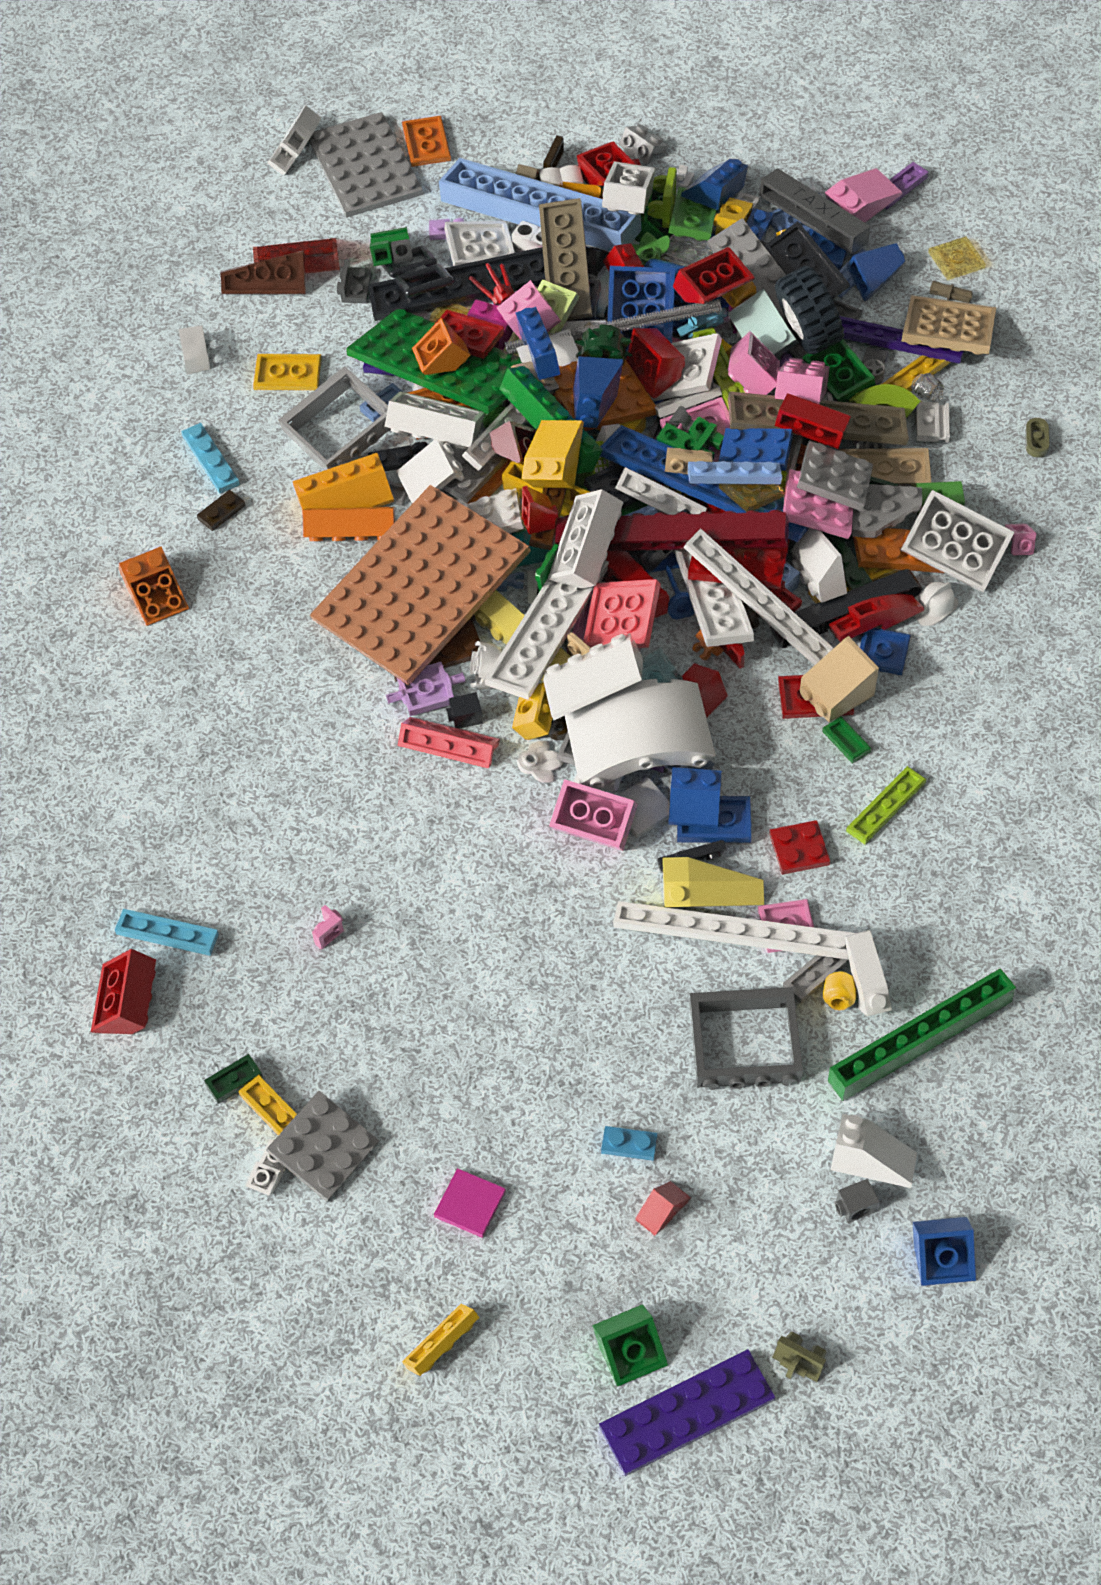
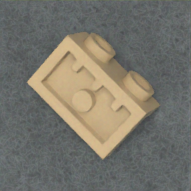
M667 447L665 472L688 474V462H712V452Z

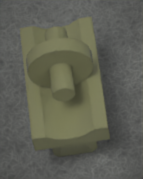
M790 1332L786 1337L781 1335L772 1358L788 1369L786 1377L791 1380L796 1373L803 1378L806 1376L817 1382L826 1362L825 1356L827 1351L818 1345H813L810 1351L802 1347V1337L794 1332Z

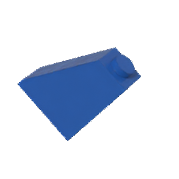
M895 243L853 255L847 264V268L862 299L867 301L900 270L906 260L898 244Z

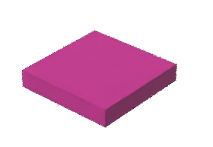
M457 1168L434 1212V1217L483 1238L506 1193V1189Z

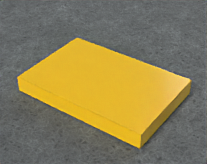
M257 354L253 388L254 390H316L319 387L322 356L321 354Z

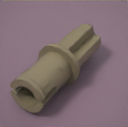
M934 280L929 294L965 303H970L973 297L972 291L954 287V284L948 285Z

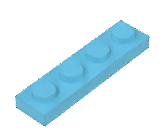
M202 423L181 431L183 438L220 494L240 485L238 478Z
M128 909L122 910L115 927L116 935L211 956L219 936L216 929Z

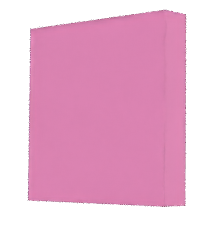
M808 899L758 906L759 917L762 921L814 927ZM767 948L768 953L782 951Z

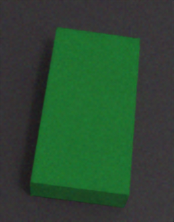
M842 716L822 728V732L852 764L871 752L872 748Z

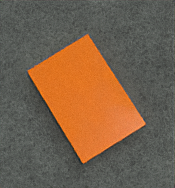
M441 116L402 121L411 167L451 161Z

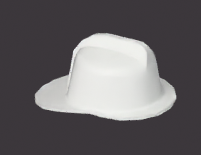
M930 583L921 594L915 597L924 607V611L914 616L922 626H932L954 612L958 606V599L954 597L951 583Z

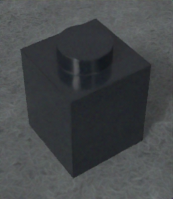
M477 692L449 698L450 708H446L448 722L453 721L455 728L460 729L483 724L482 710Z

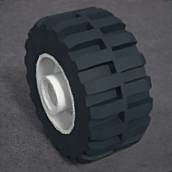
M803 266L777 280L775 291L780 307L794 336L808 354L816 355L843 339L844 328L838 310L822 279L812 267Z

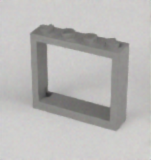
M345 366L278 420L283 432L324 470L358 458L363 451L375 444L380 437L391 431V428L385 427L388 405ZM351 388L381 416L326 460L297 430Z

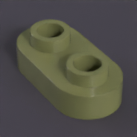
M1032 418L1026 424V451L1029 455L1043 457L1048 453L1050 445L1049 425L1042 418Z

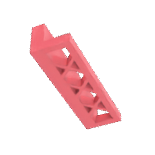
M409 717L401 723L398 746L489 768L492 763L493 752L498 747L500 739Z

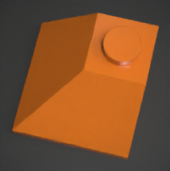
M442 318L412 348L420 369L425 375L455 371L470 356L465 342Z

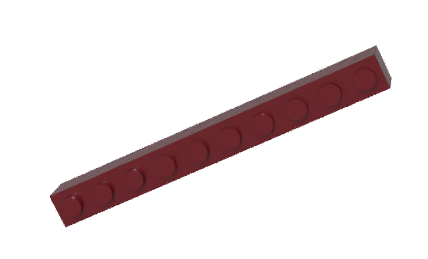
M751 510L746 513L725 511L719 514L711 512H701L700 514L680 512L676 515H667L665 513L621 515L616 523L614 537L610 541L607 551L686 550L684 548L685 544L700 528L723 549L788 548L789 520L786 512L780 510L762 513ZM569 515L557 518L555 544H560Z

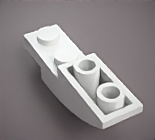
M305 105L267 163L280 174L285 175L312 136L321 117Z

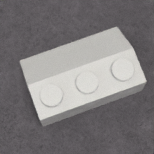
M809 528L791 550L792 560L790 565L800 572L801 582L809 587L812 596L815 595L821 603L847 594L841 554L821 531Z

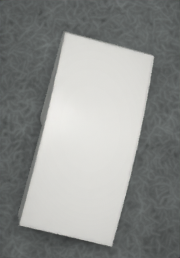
M269 1139L260 1162L256 1161L245 1185L268 1196L272 1195L286 1170L281 1163L266 1152L268 1146L274 1141Z

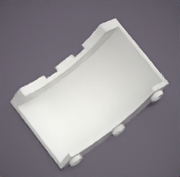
M657 679L641 680L565 715L579 784L598 790L617 778L638 770L665 765H686L701 768L716 756L698 683L671 679L670 683H658Z

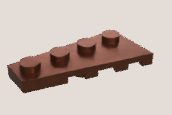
M304 250L221 271V294H305Z

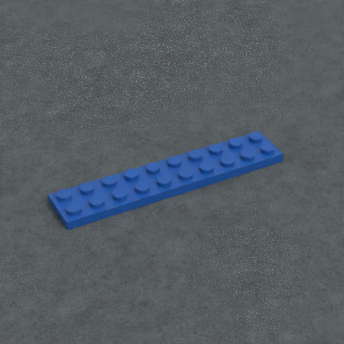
M621 425L600 446L603 449L601 457L722 510L736 513H746L751 510L758 511L759 513L770 512L771 510L783 512L785 495L760 484L689 483L688 474L665 472L667 447H673ZM789 522L788 539L798 542L808 531L809 527Z

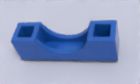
M524 308L519 312H515L520 336L524 345L528 346L538 379L543 380L560 375L556 351L537 308Z

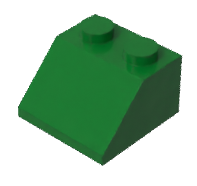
M643 1304L592 1325L601 1353L617 1387L668 1366L653 1317Z

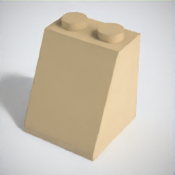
M848 636L801 677L800 693L805 700L810 701L815 707L816 712L830 723L874 696L879 667Z

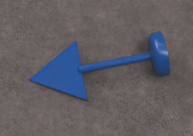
M671 552L652 572L666 571L675 593L668 602L667 611L671 618L678 620L693 616L695 611L689 593H680L671 570L680 567L676 555Z

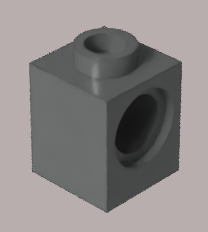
M868 1179L838 1190L837 1201H835L838 1214L841 1217L845 1216L848 1223L876 1213L879 1207V1200Z

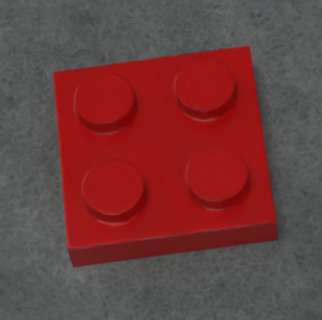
M817 820L769 829V835L782 875L830 865V858Z

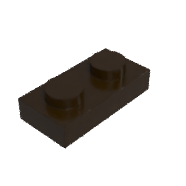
M229 489L198 513L197 519L211 531H214L245 507V501Z

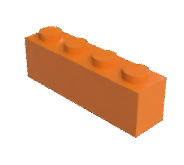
M395 507L307 508L302 510L303 538L309 537V541H323V537H332V541H345V537H354L356 541L368 540V536H377V540H379L395 523Z

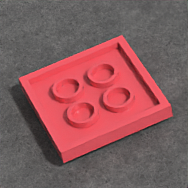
M657 579L596 583L593 589L583 642L592 648L597 644H608L613 637L619 634L627 635L631 633L638 648H649L661 583Z

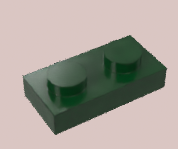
M247 1054L205 1079L204 1083L219 1104L238 1093L240 1089L259 1075L263 1078V1075L250 1054Z

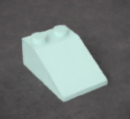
M764 289L727 313L742 338L751 331L776 358L799 343Z

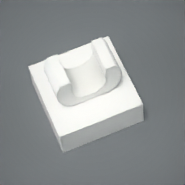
M679 165L676 189L678 187L688 188L694 180V173L688 172V166Z

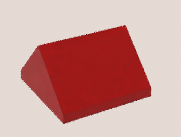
M694 663L678 679L698 683L706 718L728 697L719 671Z

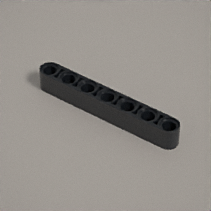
M904 569L850 590L847 594L822 603L819 602L794 613L820 635L828 632L830 623L848 615L849 606L883 595L907 594L917 597L923 588L912 571ZM770 626V631L780 647L787 648V645L790 643Z

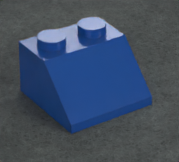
M672 767L669 825L718 828L722 771Z
M967 1217L913 1222V1241L921 1286L976 1281L974 1229Z

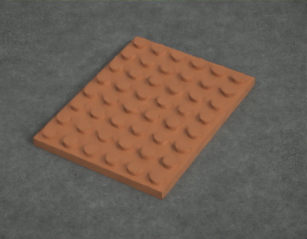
M430 484L312 611L310 617L409 686L531 550L527 544Z

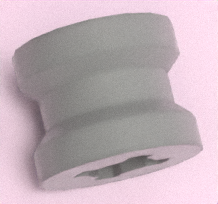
M876 359L866 361L864 365L873 373L876 385H880L884 379V363Z

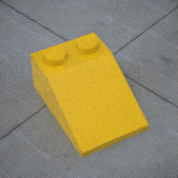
M541 420L525 455L521 479L532 487L574 488L584 422Z

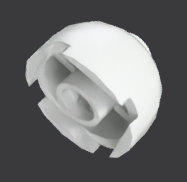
M477 641L475 646H479L477 652H472L470 674H475V683H471V686L473 688L489 689L492 687L486 685L485 678L502 653V649L493 643Z

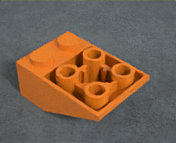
M162 546L119 563L120 574L146 626L189 609Z

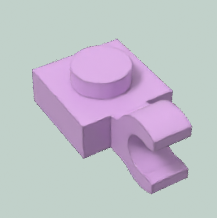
M457 218L453 222H464V219ZM450 219L429 220L430 240L447 239L444 226L445 222H450Z

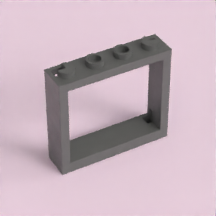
M793 987L690 993L689 1005L697 1088L710 1087L711 1090H715L719 1086H729L733 1089H739L745 1085L754 1084L757 1087H767L771 1083H782L785 1086H789V1082L802 1081L803 1068ZM786 1008L793 1065L705 1070L700 1013Z

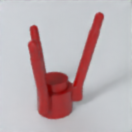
M487 263L486 267L497 285L493 289L494 294L490 293L474 277L470 276L469 280L486 294L494 305H501L515 292L511 287L504 264H501L500 268L506 286L500 283L494 270Z

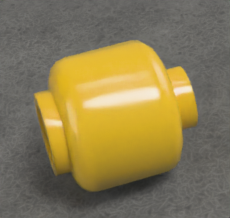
M843 971L829 974L824 982V1002L834 1010H845L855 1003L857 995L853 976Z

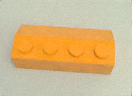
M378 453L292 481L302 510L307 508L381 507L394 502Z

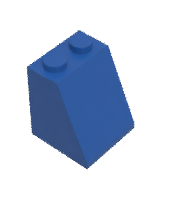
M578 356L573 388L574 419L576 421H583V427L597 428L616 399L623 359Z

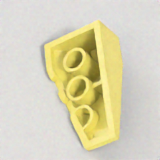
M689 857L663 858L665 908L764 905V882L762 879Z

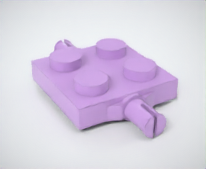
M441 662L427 665L409 686L397 678L399 691L386 694L388 704L402 700L408 709L409 715L414 716L448 706L449 698L454 697L452 685L465 682L463 672L449 677L444 671Z

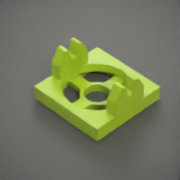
M673 167L668 168L667 176L659 175L654 177L653 183L655 184L653 189L659 193H664L663 201H653L648 204V215L653 218L662 219V228L670 227L676 200L677 169Z

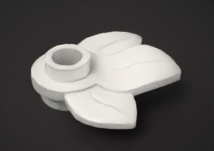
M537 741L530 744L528 751L522 752L517 760L521 772L532 774L536 780L544 783L554 781L552 771L560 768L564 762L557 760V752L549 751L550 745L547 741Z

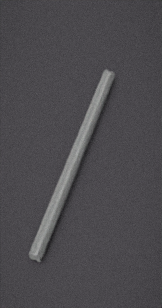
M716 299V301L711 300V303L709 301L703 305L697 303L695 307L692 304V306L687 305L684 308L683 306L681 308L676 307V310L671 308L668 309V312L666 309L665 312L664 310L660 311V314L657 311V313L652 312V315L651 313L649 315L648 313L644 314V317L643 315L641 317L638 315L636 319L633 316V319L628 317L625 318V321L624 318L622 320L617 319V322L616 320L614 322L613 320L609 321V324L607 321L605 325L615 326L623 332V329L624 331L626 329L629 331L631 327L632 329L634 327L639 328V325L642 328V325L643 327L645 325L648 327L650 323L653 326V324L658 325V322L659 324L661 322L662 324L666 323V320L667 322L669 320L672 322L674 318L677 321V318L682 320V317L685 319V316L688 319L690 315L691 317L693 315L694 317L696 315L697 317L701 316V313L702 315L704 313L707 315L709 311L711 314L712 311L717 313V310L720 312L722 308L720 299L719 301ZM598 323V326L597 324H593V327L592 325L590 327L589 325L585 326V329L584 327L582 329L579 327L577 331L574 328V331L571 329L570 333L574 341L575 339L578 341V339H582L583 333L588 328L590 330L597 329L600 323ZM518 339V343L517 340L513 341V344L511 341L510 344L505 342L507 355L508 352L510 355L511 353H516V348L524 345L522 339L521 342Z

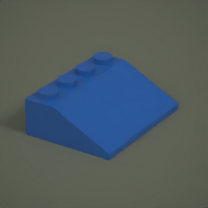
M610 266L608 324L612 320L617 322V319L622 320L624 318L625 321V318L628 317L633 319V316H635L636 319L638 315L640 317L643 315L644 317V314L646 315L647 313L652 315V312L657 313L659 311L660 314V311L664 310L665 312L666 309L667 312L668 309L672 308L673 310L675 268ZM666 320V323L664 322L663 324L658 322V325L653 324V326L650 323L648 327L646 325L643 327L642 325V328H657L672 343L673 320L672 322L670 320L667 322ZM632 327L631 330L629 329V331H627V329L626 331H624L623 329V332L621 331V334L624 337L631 339L633 332Z

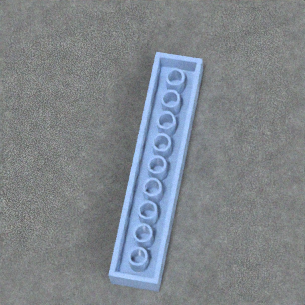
M459 158L439 180L442 202L519 224L523 220L541 227L539 204L581 198L586 245L606 251H611L615 245L632 243L641 232V214L633 215L624 210L609 211L607 208L602 207L603 199Z

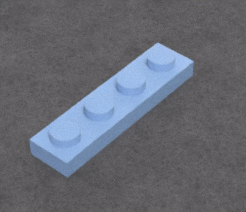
M697 461L688 462L687 468L689 483L781 484L782 480L780 463Z

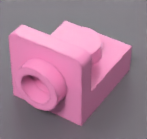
M1005 524L1006 528L1014 532L1011 538V554H1034L1036 532L1028 524Z
M326 905L321 908L325 921L320 922L312 931L314 942L321 950L344 931L342 925L343 918L340 913L335 909H329Z

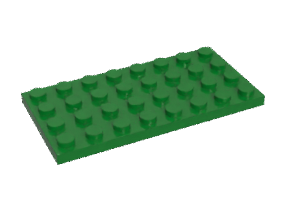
M403 309L393 311L346 348L347 356L487 414L507 399L499 390L507 369L522 363L520 357L513 354L510 355L509 352L507 355L506 351L493 347L484 359L470 355L466 362L455 371L425 375L420 369L412 348L435 323Z

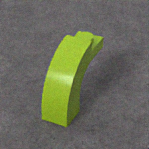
M881 384L859 391L848 402L901 407L905 409V416L907 418L921 400L903 387Z

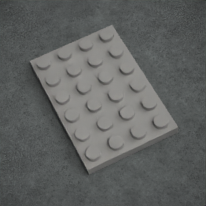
M382 112L314 131L308 140L346 218L423 195V189Z

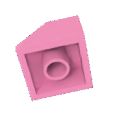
M531 280L497 307L502 317L520 340L522 338L519 333L515 312H519L524 308H537L547 332L561 322L546 298Z

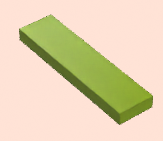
M907 766L846 827V832L866 845L919 791L927 779Z

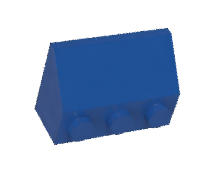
M728 159L704 173L681 193V197L719 210L722 204H726L730 197H734L743 189L748 165L738 159Z

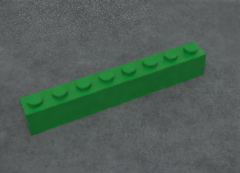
M1001 968L830 1067L828 1083L840 1099L845 1101L1011 1003L1016 986Z

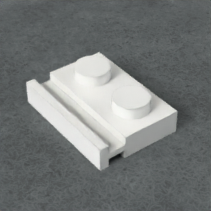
M920 402L916 406V441L939 442V440H945V442L949 443V403L939 405V403Z

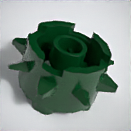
M601 324L599 328L593 330L588 328L583 333L582 341L574 342L582 346V350L576 354V358L581 356L623 359L624 365L625 356L633 355L626 351V347L632 343V340L624 337L621 334V330L612 325Z

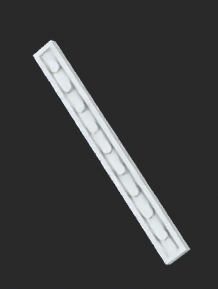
M618 901L613 921L614 928L848 960L845 936L854 934L844 931Z

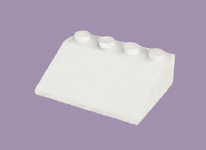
M932 490L917 516L901 551L984 592L1014 532Z
M631 633L627 635L619 634L613 637L608 644H597L590 648V652L582 656L581 654H576L570 657L567 663L562 665L554 664L546 669L547 672L544 673L543 681L553 720L642 680L643 657Z

